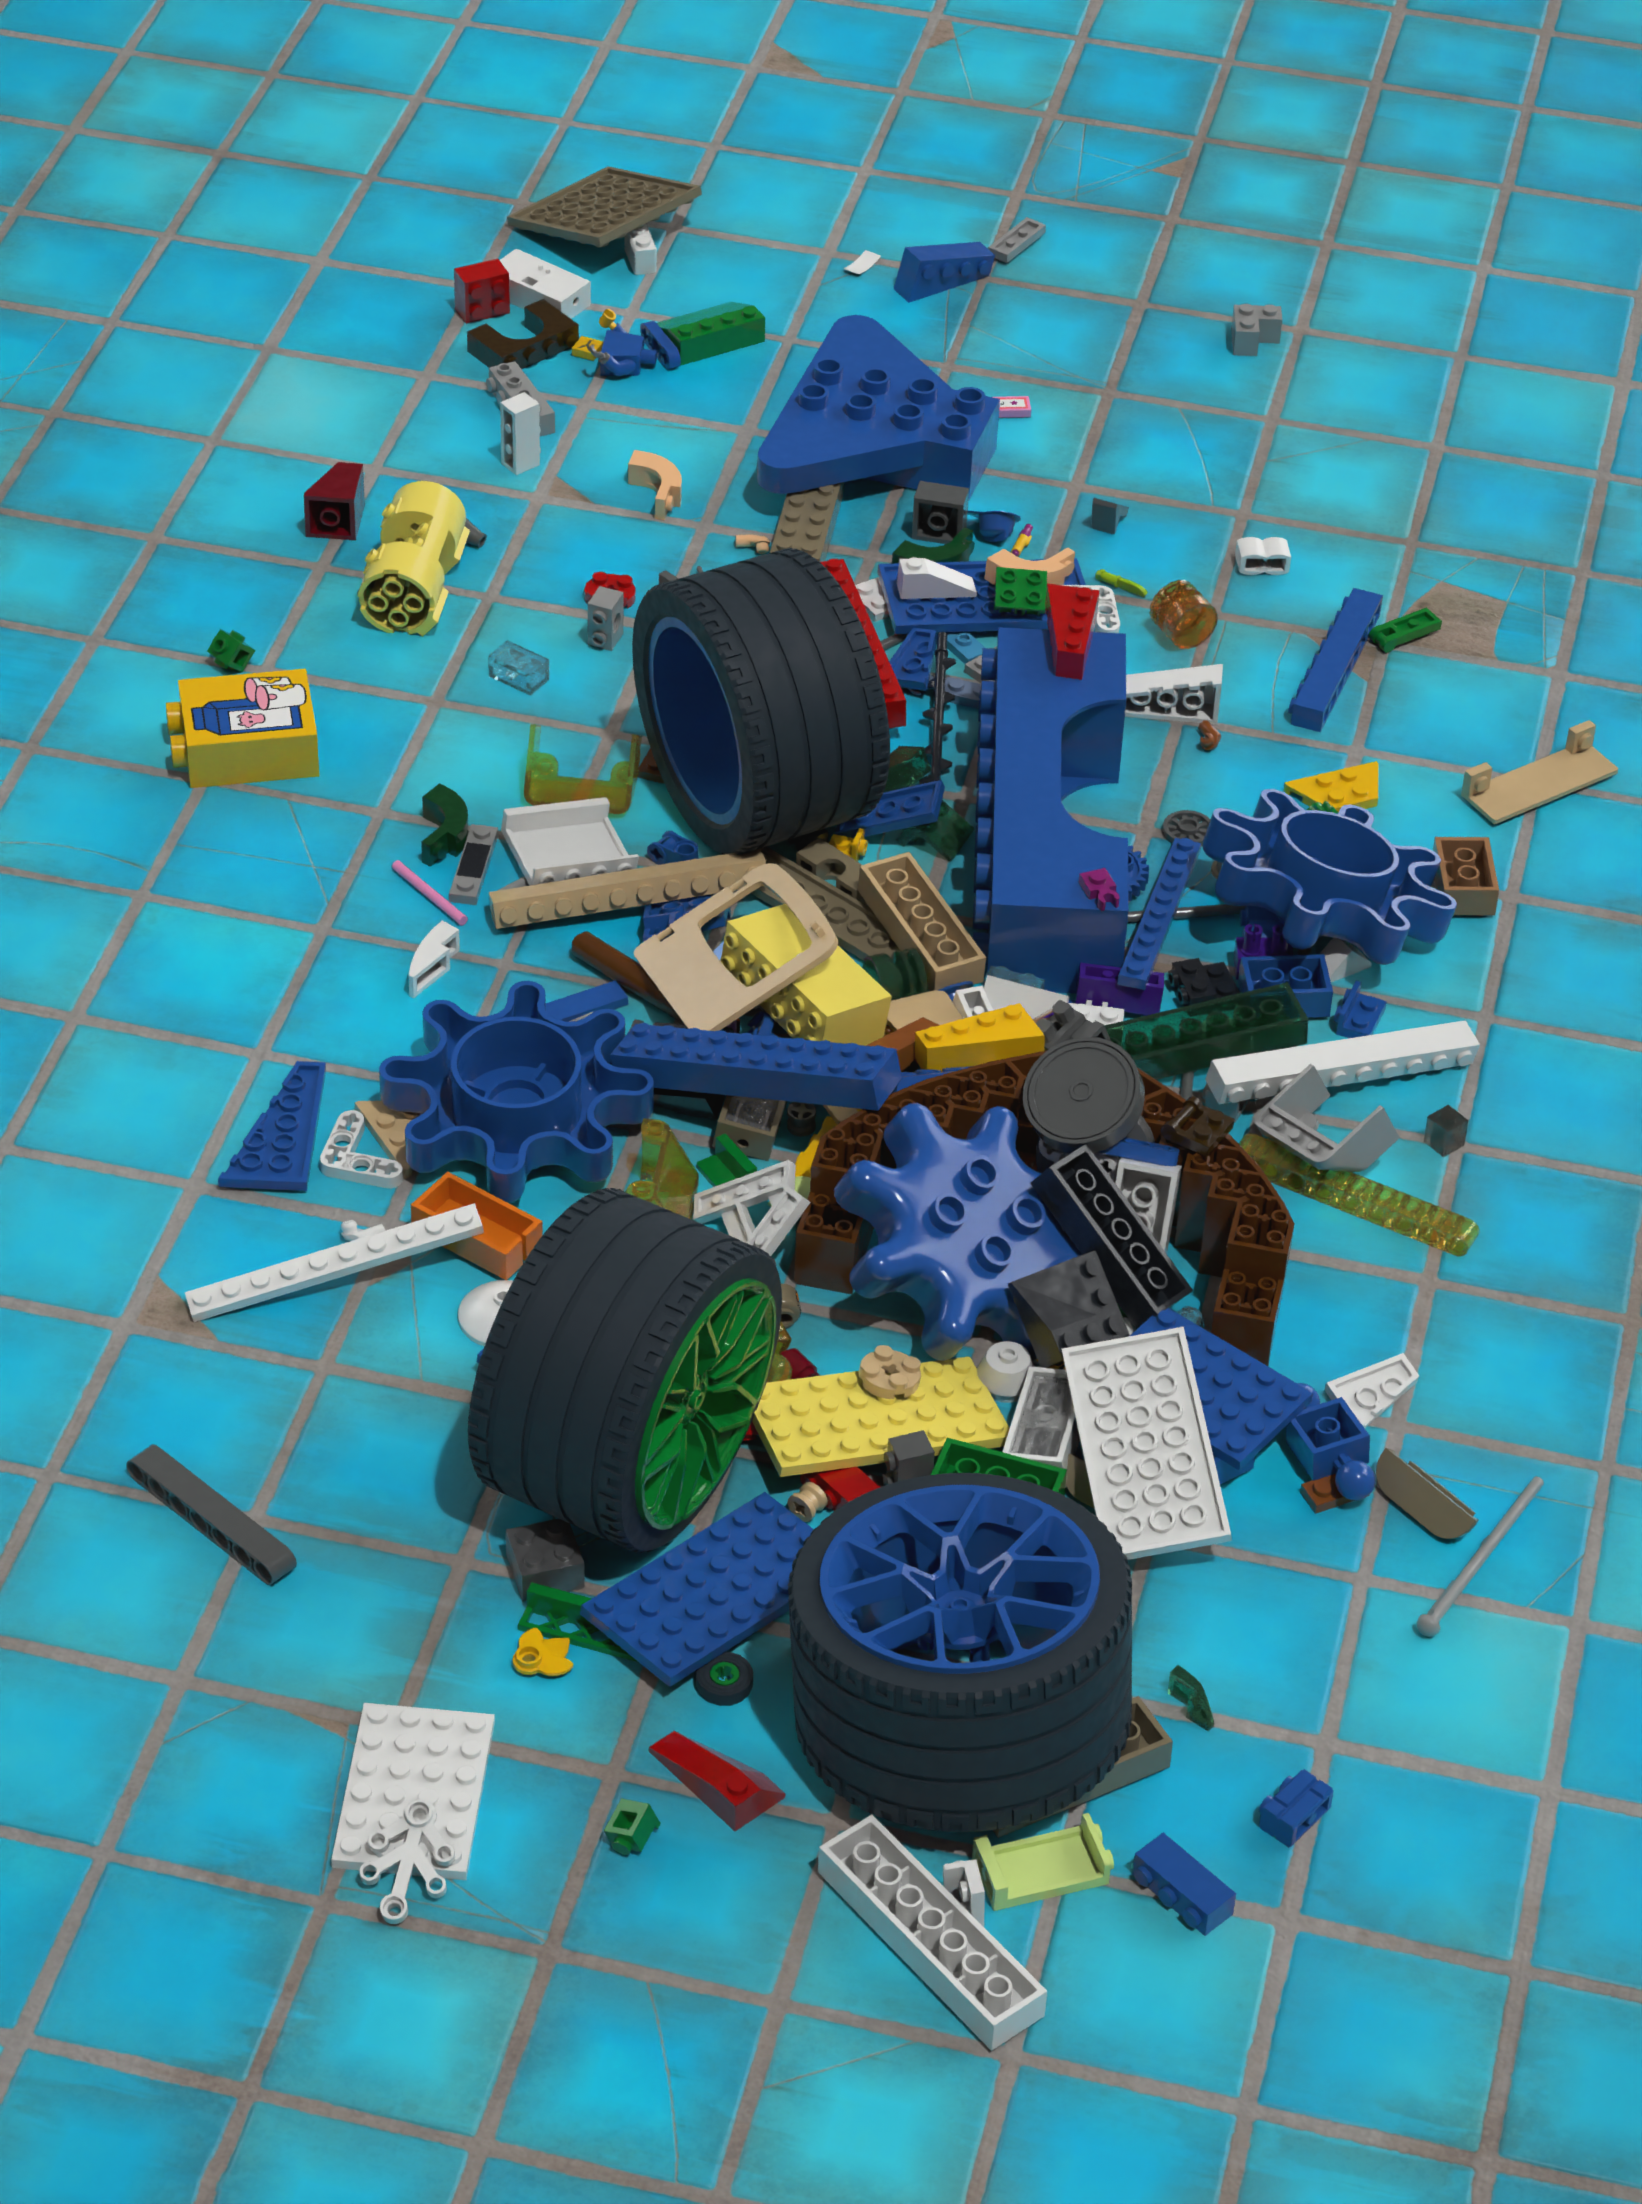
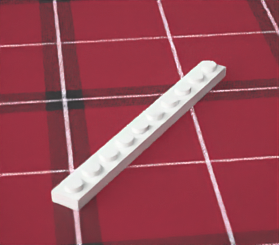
M474 1203L185 1292L193 1322H197L483 1234L484 1229Z

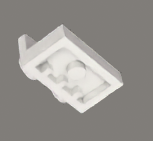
M960 1860L943 1865V1886L984 1927L985 1891L977 1860Z

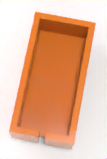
M447 1171L411 1204V1223L475 1203L484 1233L442 1247L504 1280L509 1279L523 1265V1260H526L534 1246L543 1236L542 1220Z

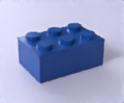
M1324 954L1241 957L1238 985L1240 994L1243 997L1242 1003L1246 1020L1330 1017L1333 988Z

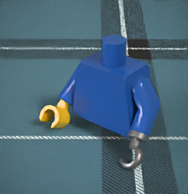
M606 309L599 319V324L603 328H610V330L606 331L602 351L597 352L594 344L589 347L592 355L599 358L600 376H637L640 374L642 363L656 365L657 350L644 349V338L639 335L629 334L619 323L615 324L613 321L616 319V314L611 309Z

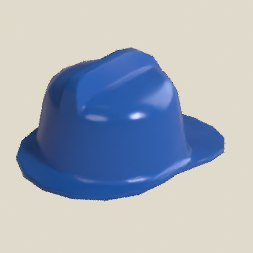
M968 511V515L978 518L980 533L983 539L988 542L1006 540L1011 536L1015 523L1021 520L1017 514L1006 511Z

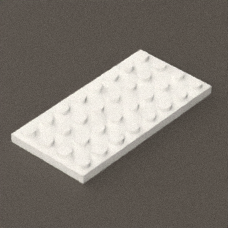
M1184 1327L1062 1348L1063 1361L1095 1514L1098 1520L1107 1526V1530L1115 1535L1116 1541L1121 1544L1122 1553L1126 1555L1127 1559L1232 1541Z

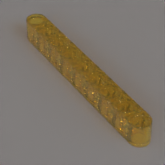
M1246 1134L1238 1143L1260 1166L1271 1183L1452 1255L1464 1256L1467 1254L1480 1233L1478 1225L1467 1217L1352 1172L1317 1169L1276 1142L1256 1134Z

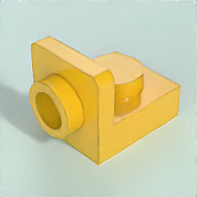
M859 828L855 838L833 834L829 844L858 862L860 856H865L868 840H864L865 829Z

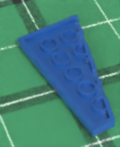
M297 1061L283 1081L282 1089L278 1095H274L270 1100V1107L266 1113L262 1112L244 1139L243 1147L237 1155L234 1154L231 1158L229 1168L219 1176V1187L307 1191L326 1076V1062Z

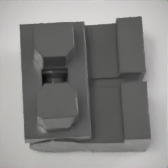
M1058 1000L1052 1006L1054 1015L1049 1020L1044 1018L1036 1022V1025L1045 1035L1044 1051L1061 1042L1079 1037H1097L1111 1041L1104 1024L1096 1020L1093 1023L1086 1020L1084 1014L1074 1010L1070 1004L1062 1000Z

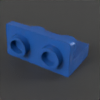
M1356 980L1352 989H1347L1345 992L1343 1007L1338 1006L1335 1012L1334 1022L1338 1023L1336 1034L1347 1038L1373 1035L1386 1009L1387 1001L1361 994L1362 982Z

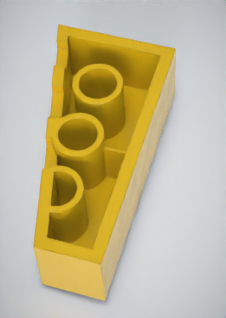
M1020 1003L915 1032L916 1062L922 1069L941 1070V1072L942 1068L976 1066L995 1060L1042 1052L1045 1046V1035Z

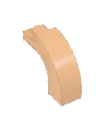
M634 450L628 463V484L643 486L656 491L655 519L665 520L668 511L673 510V506H681L682 477L680 471L671 461L662 456Z
M1066 548L1048 559L1031 561L1019 558L1009 551L1002 549L987 558L984 579L996 586V567L1047 571V583L1064 585L1065 577L1069 576L1074 570L1075 551Z

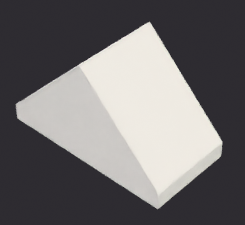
M1333 938L1320 953L1325 956L1331 983L1370 968L1372 964L1355 946L1337 938Z

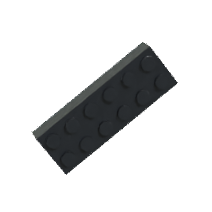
M1087 1144L1050 1166L1030 1183L1080 1253L1084 1255L1096 1251L1116 1302L1136 1329L1152 1315L1156 1317L1160 1311L1167 1308L1170 1309L1193 1291Z

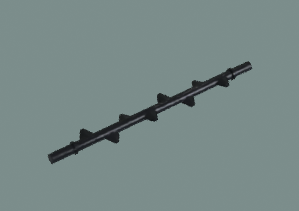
M939 632L937 634L935 678L931 679L928 683V689L934 690V707L923 712V717L933 720L932 743L921 751L922 755L931 756L930 775L919 779V784L941 780V771L952 767L951 761L942 758L943 736L953 730L951 724L943 723L944 704L955 700L954 694L945 692L946 670L956 664L955 659L947 658L948 635L946 632Z

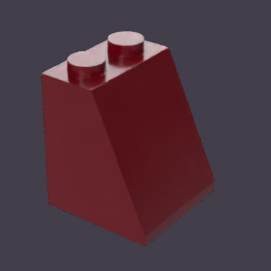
M338 462L304 493L306 537L356 540L365 506L363 464Z

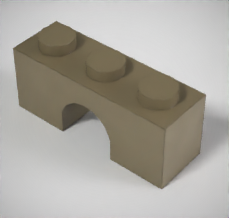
M821 838L814 840L796 853L797 865L823 880H836V888L865 905L867 904L858 891L859 871L862 864Z

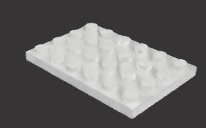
M364 1703L331 1859L332 1868L359 1871L365 1862H373L405 1843L408 1831L389 1841L388 1849L383 1853L377 1854L369 1848L368 1837L373 1831L383 1830L403 1818V1810L409 1802L415 1799H425L431 1802L436 1809L437 1819L434 1825L444 1841L454 1848L455 1860L446 1867L438 1865L434 1857V1848L423 1833L419 1847L438 1875L445 1879L467 1880L495 1725V1714ZM417 1813L414 1819L422 1821L426 1815L424 1813ZM376 1838L373 1844L380 1846L385 1840L383 1838ZM442 1851L438 1856L446 1859L451 1853L449 1851ZM400 1863L383 1873L397 1874ZM414 1865L411 1875L421 1876ZM374 1869L367 1870L369 1872H376Z

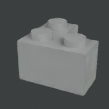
M1234 305L1231 326L1233 355L1257 356L1259 343L1280 344L1282 328L1281 306Z

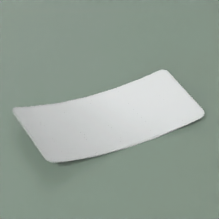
M865 250L856 261L844 269L856 274H862L872 267L881 255Z

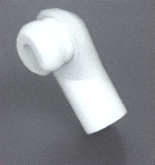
M348 1220L341 1224L343 1231L341 1235L347 1241L357 1240L385 1231L382 1224L364 1230L358 1229L357 1223L353 1220Z

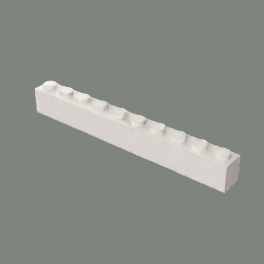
M1464 1020L1214 1059L1211 1061L1205 1080L1218 1104L1237 1103L1244 1100L1276 1096L1310 1063L1315 1066L1325 1087L1341 1086L1473 1064L1480 1044L1468 1023Z

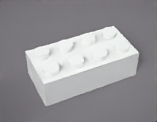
M1121 1157L1118 1163L1115 1184L1167 1254L1182 1166H1164Z

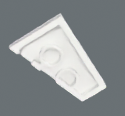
M1404 1353L1327 1382L1324 1390L1331 1400L1342 1397L1363 1427L1366 1428L1417 1383L1419 1375Z

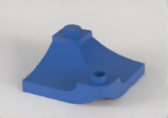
M712 895L646 905L643 915L645 928L643 942L668 928L671 923L712 897ZM730 907L706 922L701 927V931L724 927L726 920L731 918Z

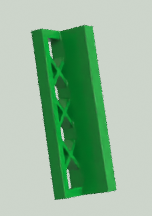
M531 1582L527 1590V1607L518 1623V1630L526 1632L536 1627L540 1630L543 1637L549 1639L569 1638L572 1645L638 1662L610 1638L601 1642L592 1640L589 1634L600 1630L580 1615L581 1605L592 1598ZM535 1613L546 1616L549 1622L536 1625L529 1623L532 1614ZM572 1623L576 1624L579 1630L569 1634L562 1632L559 1626Z

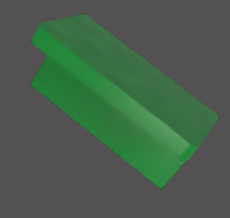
M726 1133L715 1138V1155L696 1163V1168L713 1187L757 1171V1167Z

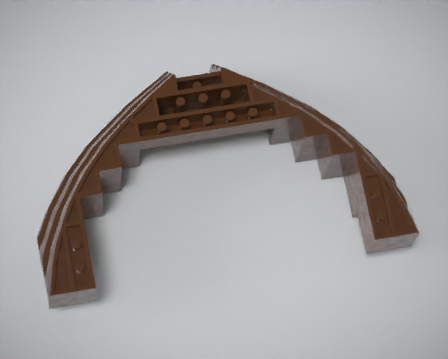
M1046 1051L995 1060L923 1080L890 1094L879 1110L862 1109L821 1136L811 1165L810 1193L807 1199L811 1203L803 1212L796 1231L794 1274L796 1284L853 1295L854 1289L850 1283V1272L867 1252L874 1227L864 1218L843 1209L836 1201L834 1188L849 1168L862 1160L874 1161L886 1167L897 1168L895 1159L885 1143L884 1130L901 1108L908 1104L919 1103L926 1106L933 1113L941 1128L947 1134L959 1139H967L970 1128L987 1110L996 1106L1006 1107L1014 1113L1018 1120L1017 1153L1028 1167L1038 1172L1036 1145L1039 1136L1034 1131L1024 1109L1023 1087L1031 1067ZM1137 1068L1145 1089V1101L1141 1116L1149 1125L1155 1143L1179 1149L1177 1165L1182 1166L1172 1221V1226L1177 1227L1174 1247L1201 1252L1198 1273L1222 1277L1213 1313L1211 1333L1269 1366L1295 1224L1285 1203L1260 1166L1230 1134H1227L1207 1157L1165 1139L1161 1134V1127L1182 1110L1186 1100ZM1191 1116L1180 1129L1187 1131L1197 1119Z

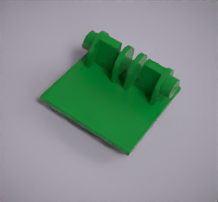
M996 567L994 610H998L999 613H1011L1012 609H1014V614H1017V610H1022V615L1025 614V610H1027V614L1037 616L1045 614L1047 571Z

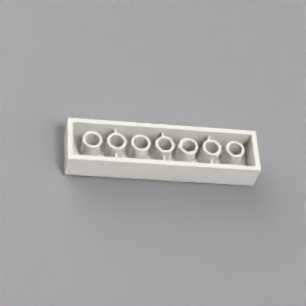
M873 1815L868 1816L819 1846L818 1873L991 2051L1045 2016L1047 1990Z

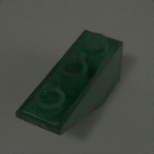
M899 746L890 753L889 772L884 792L909 787L931 771L924 747Z

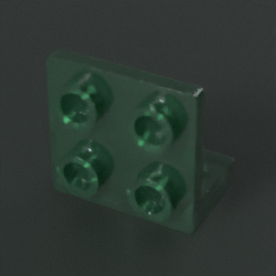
M942 800L936 822L904 828L896 838V841L904 847L911 839L916 842L922 837L944 858L952 861L974 831V827Z

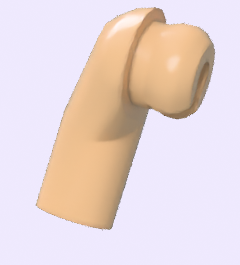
M753 534L735 535L736 548L756 547V552L759 554H765L769 551L770 541L765 536Z

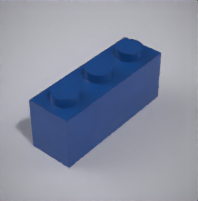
M1164 1832L1135 1853L1132 1875L1138 1883L1148 1887L1159 1897L1165 1906L1174 1909L1190 1927L1196 1928L1204 1936L1233 1915L1236 1893Z

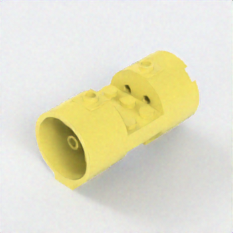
M430 481L411 482L396 492L392 502L382 512L384 517L380 526L382 528L380 534L382 545L377 550L373 548L364 560L367 562L363 571L365 575L358 591L361 605L360 611L369 623L386 633H394L397 630L408 632L409 635L418 633L423 637L438 623L449 592L443 587L445 574L460 561L470 532L465 527L466 512L458 496L447 487Z

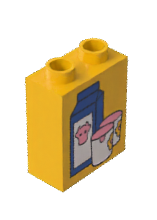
M306 669L178 680L180 701L165 703L169 735L183 733V735L170 736L173 768L188 767L190 788L319 777L317 730Z

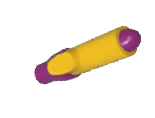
M1026 524L1024 529L1021 530L1011 550V553L1017 557L1020 556L1024 547H1027L1032 539L1031 532L1033 526L1031 524Z

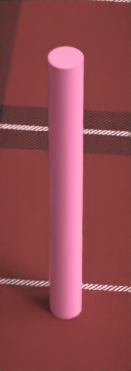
M396 860L392 864V869L449 917L461 926L466 924L468 921L466 915L402 862Z

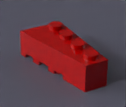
M1047 583L1045 612L1050 631V645L1052 646L1055 676L1082 680L1096 624L1100 590Z

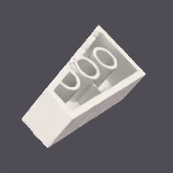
M1223 664L1126 675L1125 717L1201 723L1204 720H1208L1211 724L1217 725Z

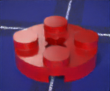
M596 572L584 588L586 603L590 601L599 586L624 592V606L627 605V609L634 604L636 599V588L632 577L629 575Z

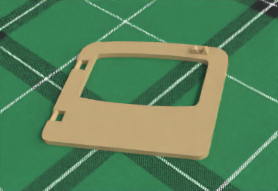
M768 863L754 868L730 887L727 886L671 923L668 928L659 934L653 935L641 943L634 950V956L688 1029L698 1028L700 1030L718 1031L828 959L837 949L838 938L819 907L800 884L779 865ZM764 886L775 893L794 913L807 931L812 944L807 950L756 984L747 987L737 980L717 958L706 942L701 927L757 888Z

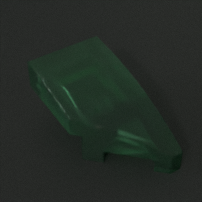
M1177 1665L1170 1672L1168 1694L1187 1705V1719L1209 1732L1214 1727V1719L1204 1688L1193 1675Z

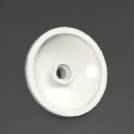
M497 1280L482 1284L471 1290L463 1298L458 1309V1321L462 1332L471 1341L483 1347L485 1346L493 1322L513 1282L512 1280Z

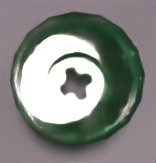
M916 949L896 950L892 953L891 958L886 953L870 955L864 958L862 968L892 996L891 1001L928 992L925 967Z

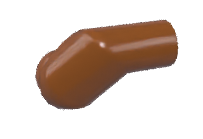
M1204 720L1198 726L1199 731L1205 736L1204 738L1201 736L1200 743L1203 749L1208 751L1214 750L1221 740V734L1208 720Z

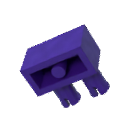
M1252 924L1246 925L1244 937H1236L1234 950L1236 980L1239 978L1241 957L1293 955V947L1286 943L1282 931L1279 932L1280 924L1273 927L1272 938H1261L1263 929L1258 924H1254V931H1252Z

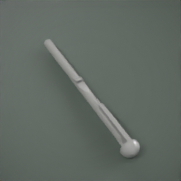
M1533 1477L1494 1530L1483 1540L1481 1547L1458 1577L1452 1580L1429 1612L1419 1616L1417 1628L1422 1635L1432 1637L1439 1633V1621L1544 1485V1481L1540 1477Z

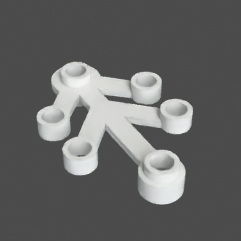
M415 1799L409 1802L403 1810V1818L383 1830L373 1831L368 1837L371 1851L380 1854L388 1849L389 1841L408 1831L405 1843L373 1862H365L359 1870L362 1882L367 1885H374L380 1880L381 1873L400 1863L392 1894L385 1896L380 1903L382 1918L389 1924H399L408 1915V1905L405 1897L414 1865L426 1882V1890L429 1896L440 1898L447 1891L446 1880L436 1873L419 1847L423 1833L434 1848V1857L438 1865L446 1867L455 1860L454 1848L444 1841L434 1825L437 1819L436 1809L431 1802L425 1799ZM417 1813H424L426 1815L422 1821H416L414 1816ZM376 1838H383L385 1840L380 1846L373 1844ZM442 1851H449L451 1853L446 1859L438 1856ZM368 1869L376 1871L373 1877H366L364 1875ZM434 1882H440L443 1885L437 1891L432 1890L430 1886ZM398 1907L401 1909V1912L397 1916H392L389 1914L391 1908Z

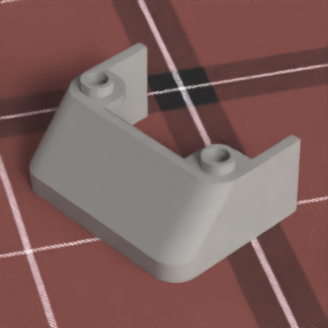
M1311 1063L1256 1114L1254 1120L1261 1134L1315 1168L1323 1170L1364 1171L1400 1138L1385 1109L1380 1105L1339 1144L1317 1131L1319 1122L1312 1113L1330 1097V1094L1315 1066Z

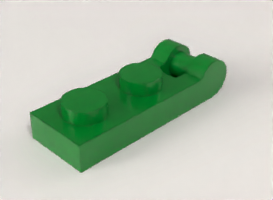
M1426 607L1378 625L1371 629L1368 636L1374 643H1379V647L1385 653H1389L1395 646L1440 630L1442 620Z

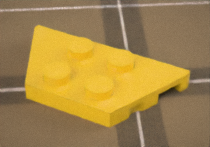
M1370 762L1284 783V792L1288 795L1293 792L1303 797L1302 803L1308 806L1316 802L1323 804L1324 801H1327L1338 812L1343 805L1348 804L1364 809L1376 807L1378 803V762Z

